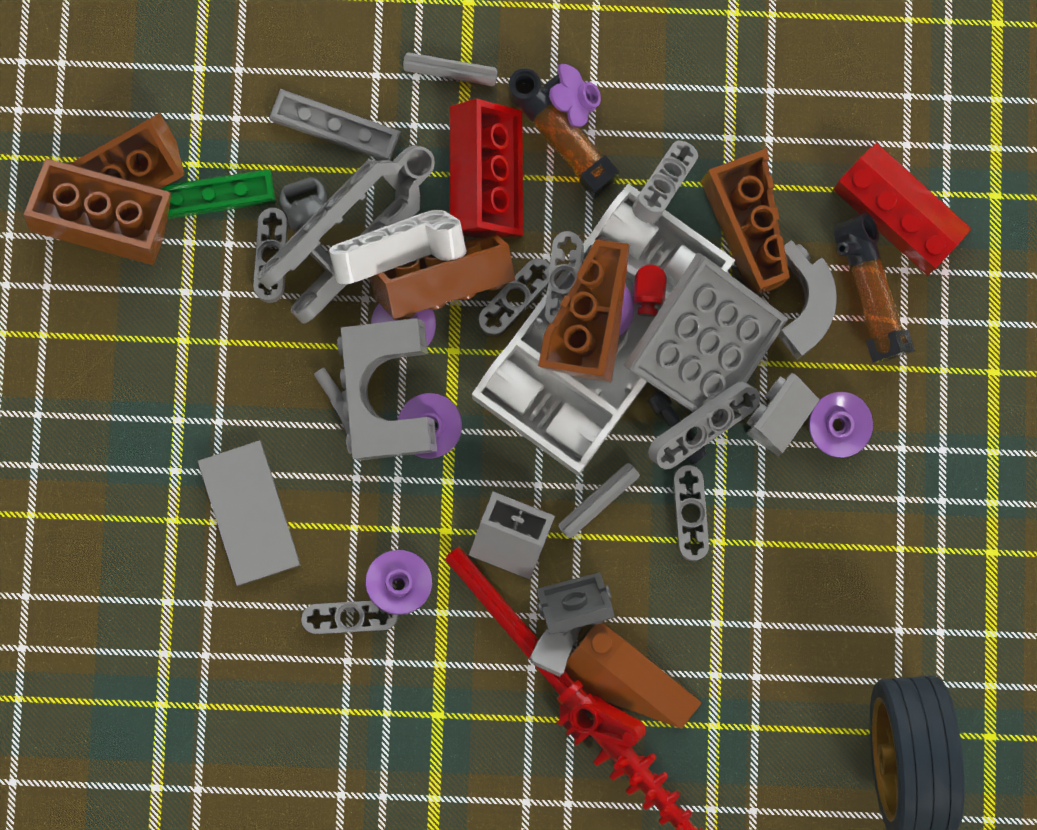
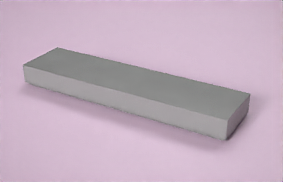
M280 89L269 117L270 121L378 160H392L401 136V131Z

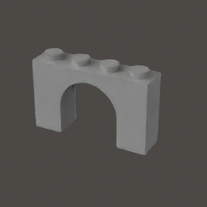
M419 318L341 327V336L337 339V346L340 356H343L344 369H341L340 378L342 387L346 388L347 401L343 404L345 420L349 421L350 434H347L346 437L349 454H352L353 459L369 460L437 452L434 419L422 417L386 421L375 413L368 399V383L372 373L379 365L394 358L428 354L425 322Z

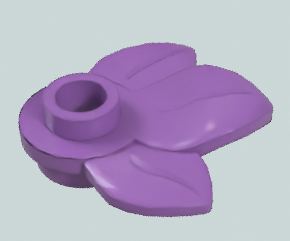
M560 64L557 66L560 84H556L550 89L549 98L556 109L567 112L571 126L581 127L587 123L589 113L593 112L600 104L601 95L595 84L582 80L577 69L567 64Z

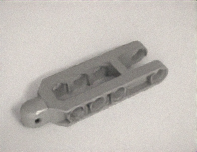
M413 145L404 149L393 161L367 160L261 268L257 279L268 290H271V286L276 284L289 270L294 271L310 254L325 271L296 300L290 311L301 323L305 324L312 320L347 285L336 282L331 258L319 245L320 238L335 223L340 224L344 220L342 216L358 200H363L366 197L365 193L381 176L395 189V200L361 235L413 217L420 210L419 185L434 169L435 161L431 151L425 147Z

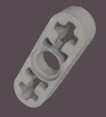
M277 208L264 210L258 218L253 287L258 298L266 303L278 301L283 296L285 289V275L274 284L278 287L271 291V295H266L264 289H260L263 284L257 279L259 271L266 264L262 259L264 250L269 247H275L280 250L288 242V219L284 212ZM272 216H276L278 221L282 223L281 226H276L275 237L276 239L282 238L281 242L270 239V228L268 225H265V222L271 221Z
M571 231L559 233L552 243L545 307L546 319L551 324L556 317L552 315L553 310L556 311L560 308V299L554 298V294L567 296L571 287L559 289L555 282L557 275L563 271H568L573 274L575 282L577 273L583 263L584 244L579 236ZM567 239H571L573 245L577 246L576 250H571L569 254L570 263L576 262L575 267L567 264L557 265L558 261L565 263V252L560 249V245H566Z
M537 258L529 261L516 274L515 281L509 282L481 311L479 325L486 335L499 336L503 334L548 287L550 264L546 260ZM542 267L545 269V280L536 279L531 284V288L535 290L531 294L528 287L518 281L523 278L525 283H527L532 278L531 269L539 270ZM519 289L523 291L525 301L522 305L512 306L507 302L506 296L510 290ZM501 301L503 307L514 314L508 317L505 312L499 319L501 326L498 328L493 325L489 328L486 326L488 323L486 316L488 314L491 316L497 315L501 307L496 304Z
M686 465L678 469L673 477L678 550L684 559L697 561L702 559L709 550L704 478L697 467ZM685 472H690L691 477L697 478V483L691 486L692 495L699 493V499L687 498L680 501V494H687L686 485L679 482V479L685 476ZM687 504H694L700 510V517L694 523L686 522L682 517V508ZM701 526L702 532H695V540L698 543H702V548L697 550V555H692L691 550L684 547L686 543L690 542V532L683 534L682 527L691 529Z
M372 601L324 603L308 606L302 614L301 621L303 627L313 634L380 631L392 628L397 623L398 615L393 614L392 618L387 619L385 625H381L379 619H369L370 626L364 627L366 616L363 606H370L368 613L380 611ZM349 607L355 608L360 615L359 622L353 627H347L341 621V613ZM330 608H337L335 612L337 628L331 629V621L322 622L319 629H315V625L308 622V617L314 615V610L318 609L320 615L326 616L332 615Z

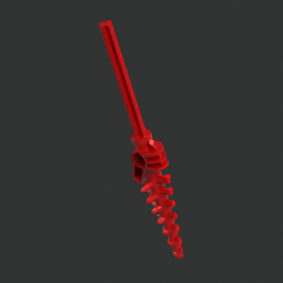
M460 547L455 548L446 556L445 561L530 660V656L538 642L537 637ZM535 666L560 695L557 697L560 706V718L556 723L559 727L563 725L568 730L566 732L567 736L571 734L574 737V745H579L591 735L602 747V751L594 759L593 763L598 766L612 758L615 764L613 772L609 775L610 779L614 781L626 774L630 778V786L626 789V793L631 795L641 790L645 794V802L642 804V807L647 810L655 805L660 811L659 823L661 825L670 822L675 827V830H697V827L689 820L692 816L691 810L684 811L675 803L680 797V793L678 791L671 793L662 786L668 778V774L663 772L658 775L649 770V767L656 759L655 754L652 753L647 757L643 755L638 756L632 748L646 734L644 723L608 704L601 697L593 696L591 693L587 695L582 689L584 687L583 683L580 680L574 682L565 670L561 676H557ZM585 709L592 713L594 720L587 717Z

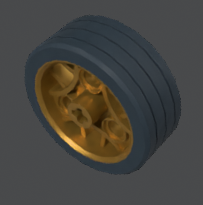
M935 675L880 679L874 685L871 695L869 719L870 747L876 794L886 829L958 830L964 812V763L958 721L948 688Z

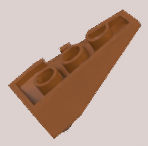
M160 113L69 164L161 189L184 176L177 141Z
M595 240L577 273L573 286L568 295L564 296L560 304L561 308L552 324H549L544 333L539 367L579 378L611 383L618 350L629 244Z
M604 623L594 624L567 659L565 672L574 682L580 680L583 683L584 687L582 689L587 695L591 693L593 696L601 697L608 703L680 729L684 727L702 703Z

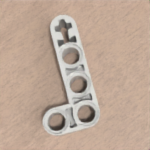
M431 210L338 243L329 249L335 279L339 284L358 282L431 254L440 260L449 261L461 258L467 252L460 220L443 210Z

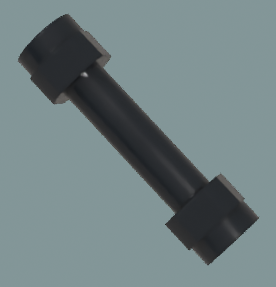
M660 391L647 401L656 415L660 413L670 428L681 421L670 406L673 402L664 392ZM689 431L686 434V442L694 439ZM703 446L687 459L694 465L707 456L708 452Z

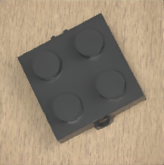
M600 572L536 589L540 603H537L540 616L545 618L549 635L566 633L577 627L600 624L605 620L615 618L610 598H612L609 585H604Z

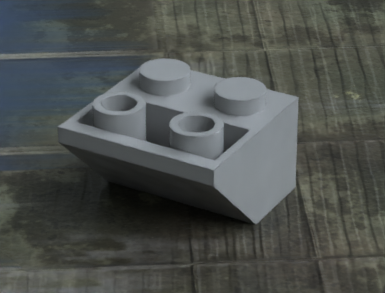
M793 373L786 379L780 376L765 395L770 401L766 406L761 403L747 421L751 428L746 434L777 456H780L785 451L820 400Z
M492 492L469 556L530 580L555 516Z

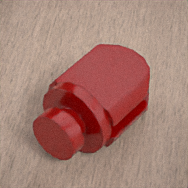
M653 264L645 265L635 275L633 298L634 303L642 305L638 307L637 312L640 316L656 317L658 309L655 306H663L667 276L659 266Z

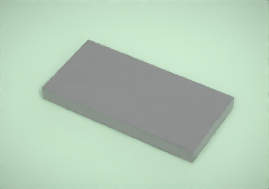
M259 440L198 460L236 585L240 586L301 566L262 442Z

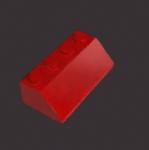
M477 98L450 106V215L460 220L463 236H523L522 110Z
M875 143L861 156L832 189L859 214L865 212L870 214L877 225L878 231L927 276L942 263L971 230L963 220L878 143Z

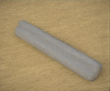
M409 52L405 54L403 68L407 72L494 86L497 80L498 71L495 67Z
M630 463L622 466L559 523L558 527L562 533L569 539L575 536L639 478L640 474L636 468Z

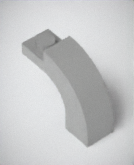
M790 240L784 245L787 265L802 286L804 305L799 317L783 328L778 337L796 360H799L823 338L829 329L835 314L837 295L834 278L825 260L820 258L812 265L809 262L811 257L807 250L801 244L795 245Z

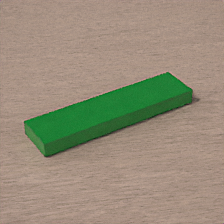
M271 169L168 184L160 189L171 192L167 219L276 203Z

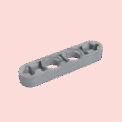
M679 140L671 145L632 205V211L638 219L650 224L659 220L698 159V152L691 144ZM680 156L684 160L681 162L677 157ZM666 170L673 172L676 176L671 175ZM655 186L661 188V189L664 190L666 193H663V192L659 191L658 189L655 188ZM650 201L654 206L649 207L647 203Z
M745 382L735 383L658 436L649 447V458L663 469L675 467L751 414L760 402L758 390ZM718 409H723L721 420L717 423H712L713 414ZM697 427L695 438L686 442L687 432L691 428Z

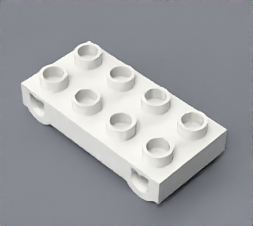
M627 184L624 190L612 202L595 229L583 243V262L596 239L630 245L625 286L630 291L632 297L635 275L645 265L653 264L664 270L667 276L666 301L697 252L704 255L725 272H728L735 262V259L666 210H664L659 220L655 223H645L638 219L632 211V205L640 191L630 184ZM650 201L647 203L649 207L654 206ZM569 262L568 265H570V266H572V267H575V266H576V262H575V263H570V262ZM563 271L555 281L556 286L559 289L570 288L574 282L573 274ZM546 293L508 346L485 373L473 391L472 399L579 476L647 383L646 380L626 368L624 364L655 317L638 315V307L642 305L634 303L635 310L632 323L626 332L619 336L611 383L579 378L538 366L544 333L550 324L545 316ZM554 294V298H559L561 304L564 296ZM655 306V308L658 309L659 312L662 306ZM553 310L552 315L556 316L559 310Z

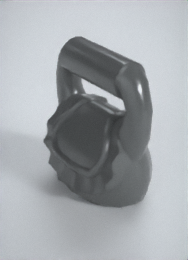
M313 177L285 185L280 191L279 203L288 217L289 227L295 233L327 202L325 187L318 179ZM317 189V195H310V197L298 201L295 200L291 204L287 200V198Z

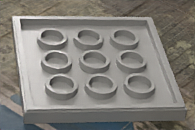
M697 252L624 366L690 411L695 412L735 383H747L789 318L704 255ZM718 409L713 414L712 423H717L721 420L723 409Z

